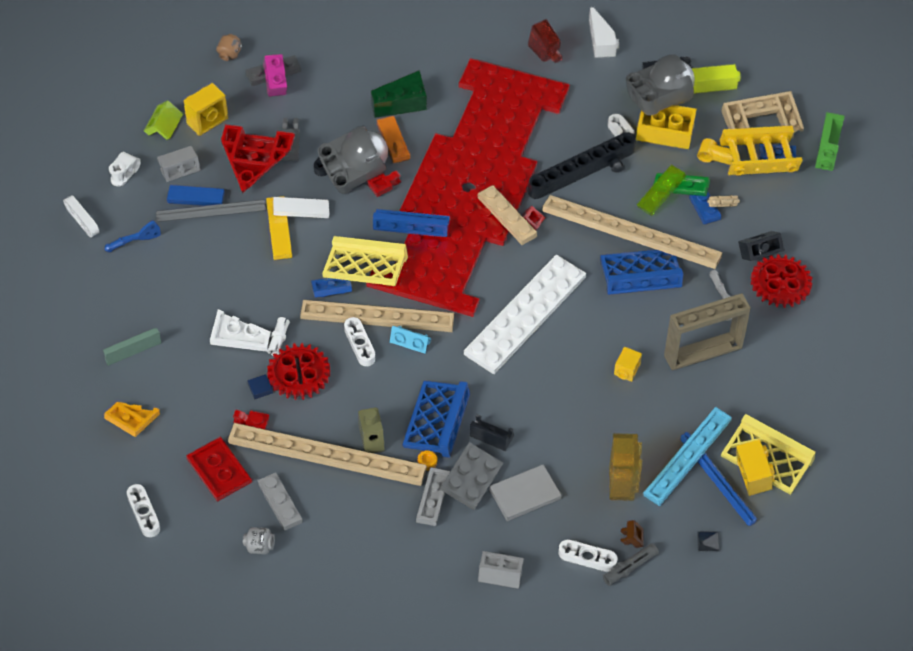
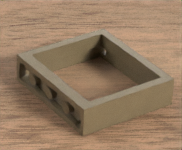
M743 293L670 315L664 357L671 370L742 349L751 309ZM732 318L730 332L679 348L682 333Z

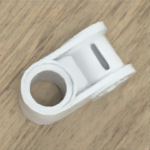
M121 152L118 158L109 166V172L112 174L111 183L114 186L126 184L130 177L139 169L141 160L128 153Z

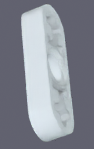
M73 195L63 200L66 209L89 237L100 233L95 221Z
M348 318L344 323L345 333L358 362L362 366H371L375 362V351L366 331L358 318ZM350 326L356 327V333H354L353 328ZM363 339L365 343L358 345L355 343V340ZM364 350H366V354H367V356L370 357V358H366V357L363 355V351H364Z
M139 484L130 486L127 490V497L143 535L146 537L158 535L160 532L159 521L144 487ZM135 492L139 494L141 501L137 502V498L134 495ZM142 507L149 509L146 514L138 513V510ZM147 520H150L153 529H149L146 522Z
M564 540L559 545V556L565 561L609 572L616 567L617 555L612 551L572 540ZM567 548H571V551H569V553L565 552ZM590 552L594 557L587 560L583 558L582 554ZM607 558L611 559L609 564L605 563Z

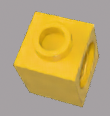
M624 347L615 363L614 375L632 382L641 365L642 353Z

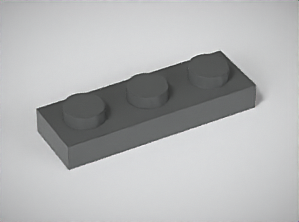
M295 55L283 58L285 76L301 72V66ZM264 65L246 69V76L251 86L266 83Z

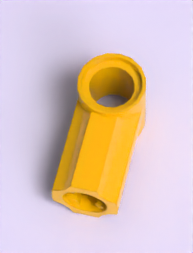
M709 138L702 141L697 154L700 161L708 163L714 160L731 165L733 158L730 148L719 146L714 140Z

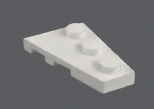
M218 309L210 344L267 352L271 332L254 324L244 323L235 316L230 317Z

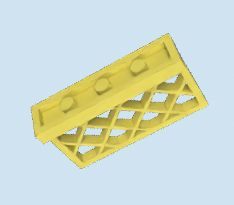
M334 236L332 240L333 247L322 274L325 278L396 286L403 263L408 258L406 244ZM336 254L345 255L339 259L335 258ZM353 257H363L357 261L352 259ZM371 259H381L374 264L370 261ZM349 260L351 264L343 268L341 263ZM389 261H398V263H396V264H394V265H392V266H391L388 262H389ZM367 262L369 266L361 270L359 265ZM385 264L387 268L379 272L377 267ZM338 266L340 269L336 272H330V269ZM356 268L358 271L354 274L347 273V271ZM371 270H373L376 273L372 276L365 275ZM390 272L393 274L392 279L383 277Z
M745 414L740 426L721 453V457L738 465L736 456L733 457L728 454L729 450L738 445L760 439L761 442H765L768 445L769 449L767 451L772 458V462L769 463H772L775 468L776 475H774V479H778V481L772 482V485L791 495L808 467L813 463L816 452ZM742 430L750 434L751 440L740 441L739 435ZM781 451L785 453L786 459L775 461L773 452ZM800 461L804 466L802 469L793 471L791 462ZM788 463L790 472L779 474L777 465ZM792 476V485L788 487L782 484V477Z

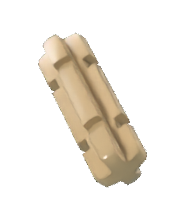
M736 195L710 196L707 200L710 207H734L740 202Z

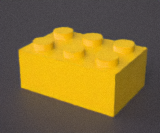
M672 105L660 110L655 115H646L641 110L636 140L689 149L697 109Z

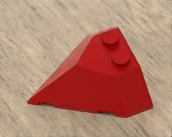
M225 124L221 142L242 193L249 189L291 151L295 133L277 131L275 138L245 134L242 126Z

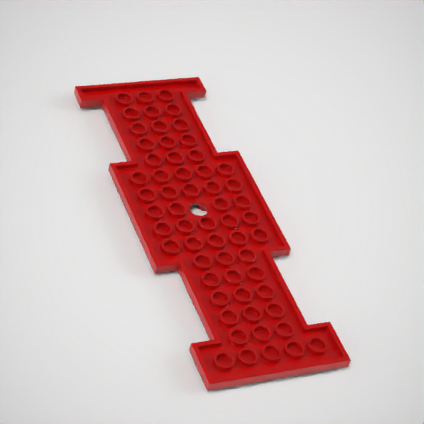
M470 58L459 81V88L473 91L456 131L452 138L435 133L399 210L401 212L450 216L447 237L408 233L404 242L408 258L403 263L396 286L366 283V287L474 317L480 298L463 294L485 242L504 246L509 231L478 199V193L493 185L517 211L519 210L529 186V179L534 175L538 161L522 157L541 111L546 110L559 114L569 92L570 84ZM466 183H471L475 185L476 189L466 192L462 186ZM372 270L369 276H372L376 273ZM388 273V274L384 275L383 277H384V278H388V279H392V278H393V274H392V273Z

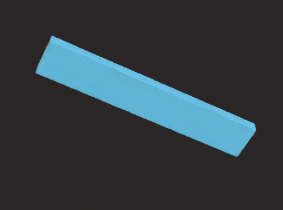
M715 407L643 492L644 497L660 507L731 422L732 417Z

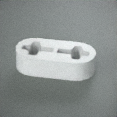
M619 114L609 116L608 128L615 137L624 132L634 134L633 128L623 116Z

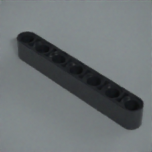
M624 132L533 175L529 179V196L533 199H540L609 166L610 162L616 157L622 160L635 152L636 136L631 132Z

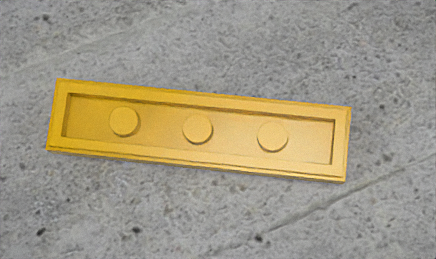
M274 197L266 198L273 259L292 258L287 216L274 215Z

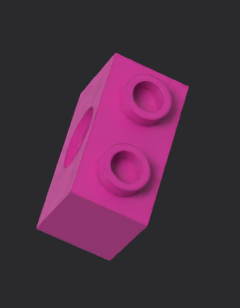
M282 54L265 56L263 65L268 97L286 95L287 83Z

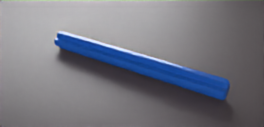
M689 432L682 434L681 442L685 444L691 434ZM704 453L697 462L748 526L755 524L757 517L708 455Z

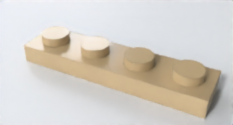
M493 185L478 193V199L521 245L537 237L535 229Z

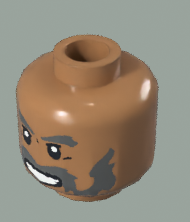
M228 34L221 37L216 50L221 59L229 61V59L234 60L237 58L242 44L237 36Z

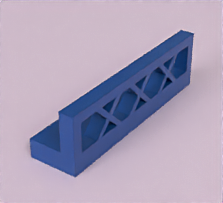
M376 209V213L373 214V230L447 237L450 216Z

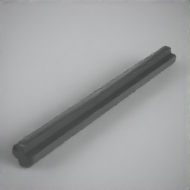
M262 199L156 211V219L160 222L266 210V202Z

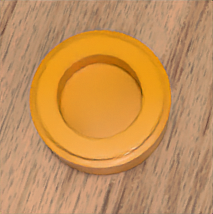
M430 450L422 451L418 455L417 463L426 465V471H430V467L435 468L437 466V455Z

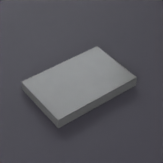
M544 465L489 486V490L506 521L556 502L562 497Z

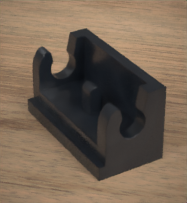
M478 414L476 415V421H472L470 424V437L503 451L507 450L514 437V430L512 428H509L508 431L482 421L481 415Z

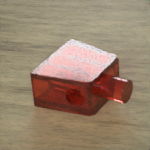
M545 19L532 26L528 46L543 62L552 59L554 63H558L563 58L559 52L561 40L548 20Z

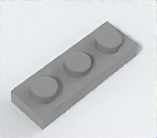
M430 467L416 517L417 523L437 525L445 492L440 490V487L450 471Z
M277 473L258 480L260 489L284 531L303 523L298 510Z

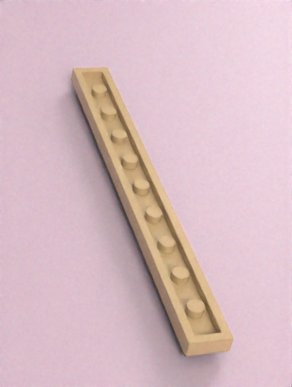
M550 195L543 205V212L716 269L722 258L723 252Z
M234 423L228 438L229 444L418 486L422 485L426 472V465L236 423Z

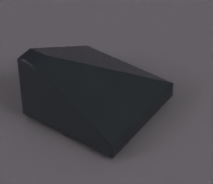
M718 532L697 533L698 551H719Z

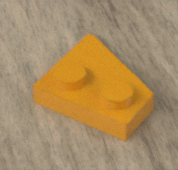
M116 402L104 413V419L136 437L160 415V409L153 408V411L142 409L141 405H128L127 403Z

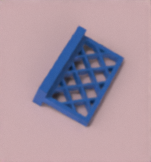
M659 250L600 255L608 295L682 287V268L679 267L676 256L671 255V258L666 260L662 256L671 254ZM644 257H650V258H652V260H651L650 262H648V261L644 260L643 258H644ZM626 259H632V260H634V262H633L632 264H630V263L626 262L625 260H626ZM606 261H614L616 263L612 266L606 263ZM658 261L664 265L660 268L654 264ZM640 263L645 267L643 269H640L636 267V265ZM622 265L627 269L625 271H622L618 269V267ZM612 272L618 274L609 276Z
M423 381L403 441V448L430 450L442 453V457L450 458L470 396L467 382L460 381L459 385ZM427 388H434L437 390V392L431 394L430 396L426 394ZM449 390L455 391L454 395L449 398L444 396V393ZM441 396L444 401L434 405L431 400ZM429 402L432 407L422 412L421 406ZM448 405L449 411L441 414L438 409ZM436 412L438 417L429 421L426 416ZM424 418L426 424L417 428L415 423ZM443 421L444 427L436 431L433 425ZM430 427L433 433L424 438L421 432ZM417 434L421 438L416 443L410 442V439ZM435 437L439 439L438 446L429 445L428 441Z

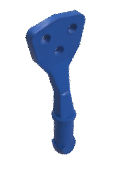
M153 220L146 224L138 233L122 238L119 237V239L112 243L106 244L104 249L106 252H112V250L122 245L124 246V244L132 240H150L161 235L160 227Z

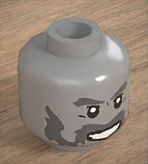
M251 527L248 533L243 536V545L247 547L248 552L251 554H268L274 548L275 536L271 534L268 528Z

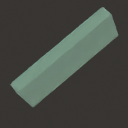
M156 327L104 349L103 353L107 365L109 366L161 344L160 333Z

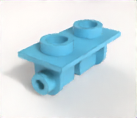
M392 326L390 343L426 353L431 337H428L427 334L423 335L412 332L401 326Z

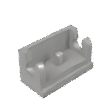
M192 146L157 157L161 166L160 170L166 182L201 171L198 156Z
M483 551L479 566L478 582L519 589L524 558Z

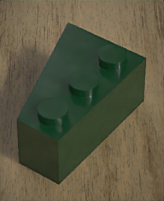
M420 70L371 90V106L374 118L427 110V95Z

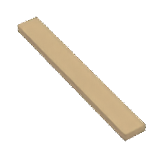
M303 300L300 315L301 319L345 323L348 318L355 317L364 325L401 326L402 328L452 332L454 313L312 300Z

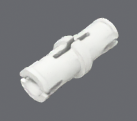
M283 317L278 318L275 330L271 333L272 339L267 353H271L272 356L274 353L279 355L282 342L286 340L285 334L290 321L287 319L285 322L286 318Z

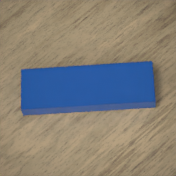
M170 185L167 203L199 206L223 204L225 192L224 189Z

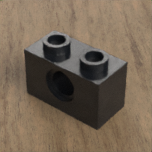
M769 231L738 241L742 259L748 261L785 251L781 233Z

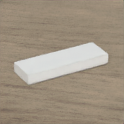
M274 197L273 214L277 216L329 218V200Z

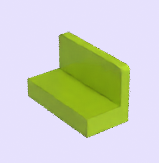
M167 100L156 107L144 132L147 135L158 132L168 140L171 138L183 113Z

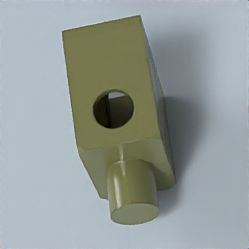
M378 408L359 410L358 425L364 452H384L383 428ZM375 434V440H370L369 437Z

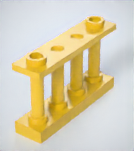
M793 126L724 129L719 140L720 145L729 146L733 158L728 175L740 176L743 174L798 171L802 163V157L793 158L789 145L794 133ZM771 143L782 144L785 158H775ZM754 144H764L768 157L767 160H758ZM737 145H747L750 161L740 160Z

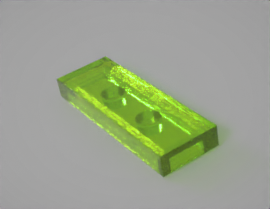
M671 164L638 202V208L652 216L686 177V173Z

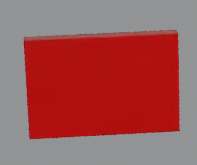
M221 437L186 455L188 462L217 502L252 483L251 477Z

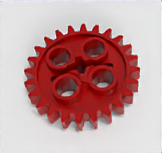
M777 254V257L774 258L770 255L769 260L764 257L762 262L758 261L757 266L753 267L750 284L753 285L752 291H757L756 297L762 296V302L769 300L768 305L775 303L776 308H778L779 304H782L784 308H786V304L793 307L794 302L799 305L801 300L805 301L806 296H809L813 284L811 283V271L806 270V265L800 266L801 260L794 262V257L787 259L785 254L784 258H781Z
M293 343V348L286 345L285 351L279 349V355L274 353L273 359H269L267 376L270 385H273L274 391L279 390L280 396L286 393L287 399L294 395V400L298 396H301L304 400L305 395L308 394L312 398V392L319 394V388L325 389V383L329 382L328 377H330V363H328V357H324L323 351L318 353V347L312 350L311 344L305 348L303 343H301L300 347ZM295 358L299 359L302 385L299 384Z

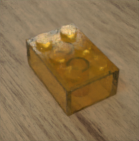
M613 433L609 462L610 500L634 501L635 493L639 492L642 472V460L640 459L642 442H638V434Z

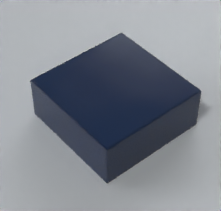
M266 374L247 380L254 400L273 394Z

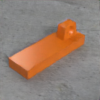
M390 116L378 119L377 126L387 144L393 164L409 160L410 153L395 117Z

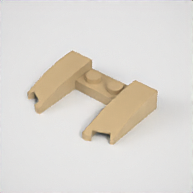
M791 91L723 103L721 112L728 129L750 128L747 118L776 113L781 126H793L794 133L798 130L801 132L804 130Z

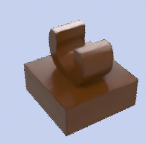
M635 520L627 521V527L620 530L627 537L620 539V541L624 545L632 544L635 548L644 547L643 528Z

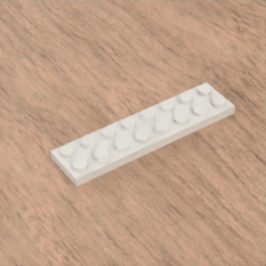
M555 255L464 350V355L492 374H495L586 278V273L558 255Z

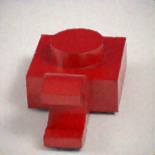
M396 170L387 176L383 173L367 182L376 197H379L392 190L393 186L400 184L401 180L399 177L401 176Z
M235 410L233 415V423L266 430L269 422V414L251 410L249 415L240 410Z

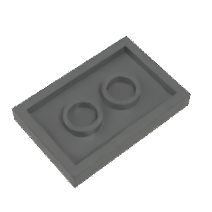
M469 442L441 485L440 490L475 510L503 465V462Z

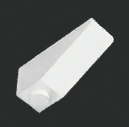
M594 7L590 8L589 23L594 56L615 57L616 49H619V39L615 38L613 29Z

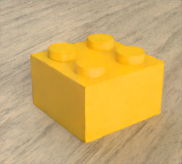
M213 83L183 100L187 124L199 136L228 119L226 96Z
M760 439L736 446L737 463L749 496L772 490V482H775L772 463L768 464V451L766 445L761 444Z

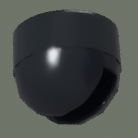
M619 157L614 158L610 162V168L613 172L618 173L625 169Z

